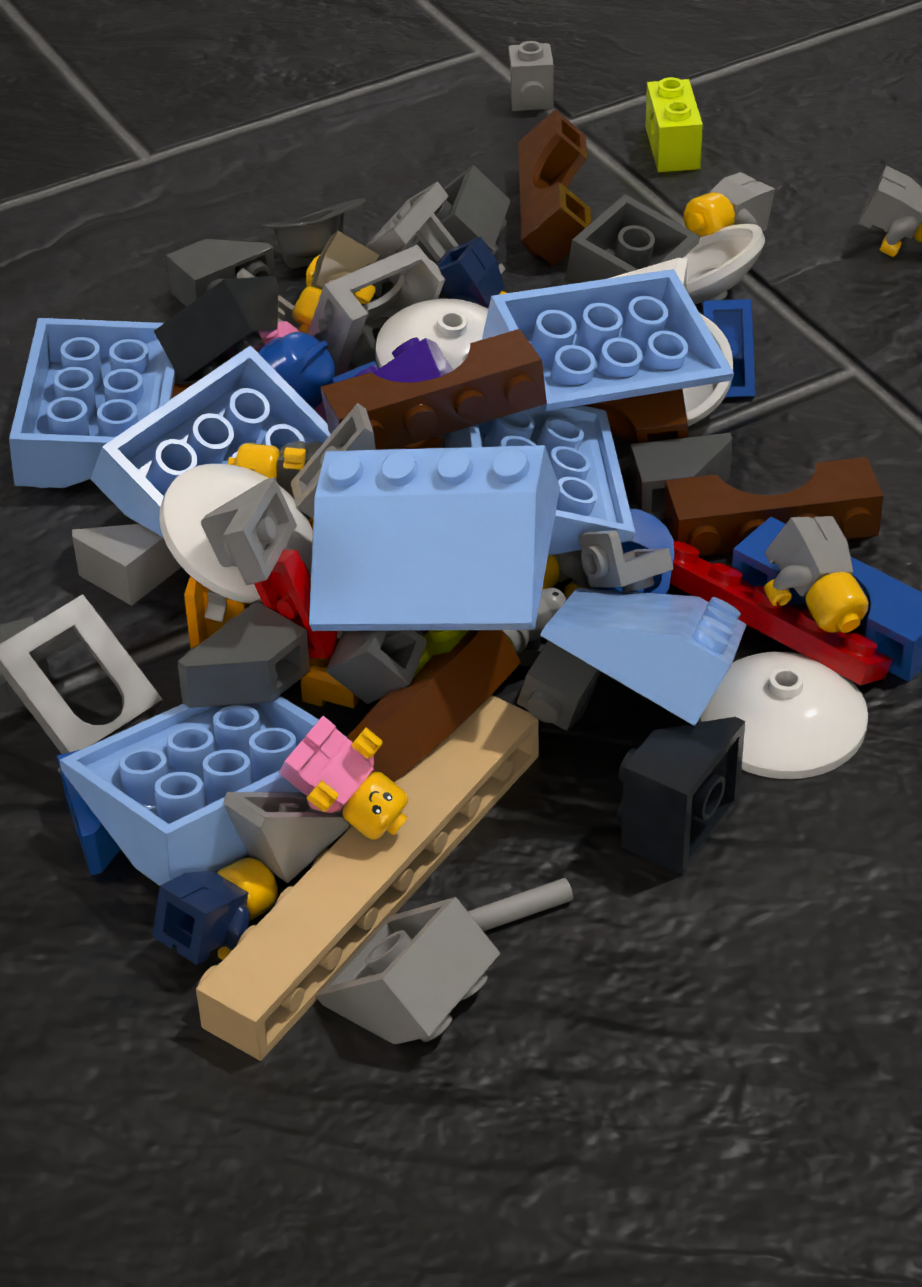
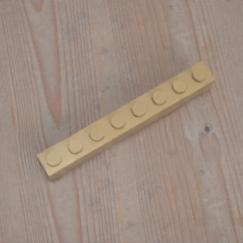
M491 695L451 735L413 768L397 779L394 783L404 790L409 798L407 806L402 811L408 817L405 823L394 836L386 831L377 840L368 839L350 824L347 831L330 849L326 848L316 857L311 869L295 886L287 887L280 894L272 910L257 925H252L244 931L237 946L218 966L214 965L204 973L196 988L202 1028L257 1060L262 1061L317 1000L316 995L383 921L388 916L396 914L539 757L538 719L531 713Z

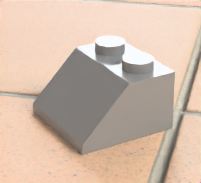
M453 897L388 916L316 995V998L323 1006L392 1044L417 1039L427 1042L440 1035L450 1025L452 1017L449 1013L458 1002L470 997L485 984L488 978L485 971L500 955V952L460 901Z

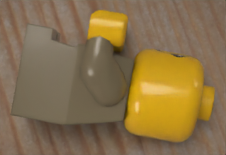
M340 231L332 234L317 259L311 286L306 287L302 291L292 310L293 319L300 325L299 330L308 334L324 284L375 263L379 254ZM367 286L352 294L360 304L367 305L375 293V286Z

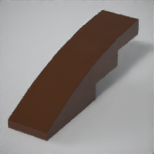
M468 630L450 652L433 655L414 676L409 686L388 691L348 735L347 739L353 743L365 727L383 741V744L374 754V769L372 773L381 772L391 781L395 782L472 715L515 670L521 661L503 630Z

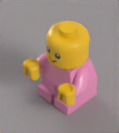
M322 716L287 757L279 771L280 775L307 796L308 805L312 809L326 813L340 812L342 809L343 818L370 840L379 839L386 831L394 836L408 819L402 813L409 799L406 792L383 773H372L374 769V754L381 747L383 741L367 727L352 743L351 740L347 739L336 729L332 722Z

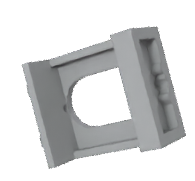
M438 181L408 199L365 246L379 254L376 262L396 254L395 251L406 245L414 235L418 237L437 263L447 250L459 246L434 214L449 196ZM501 263L498 266L500 273L502 274L505 270V267ZM401 274L388 277L394 286L397 284Z
M415 245L324 284L308 334L320 342L325 340L328 343L327 350L335 363L334 377L348 371L366 323L381 317H392L395 313L413 304L438 299L445 278L441 275L438 266L429 260L418 245ZM401 274L397 284L388 293L367 305L362 306L352 294L390 276Z
M83 594L0 644V685L6 681L9 683L61 754L82 750L152 718L163 700ZM79 637L118 688L122 696L123 706L120 715L113 722L105 725H91L82 721L73 713L36 663Z

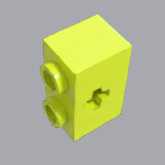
M669 77L660 81L647 82L645 127L657 171L670 172L701 169L703 124L689 79L681 80Z

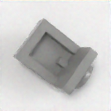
M526 41L520 45H510L512 111L554 109V64L550 44Z
M592 531L579 536L582 549L581 563L588 576L590 587H622L623 591H636L653 586L655 584L653 576L673 570L669 548L636 549L623 554L617 531Z

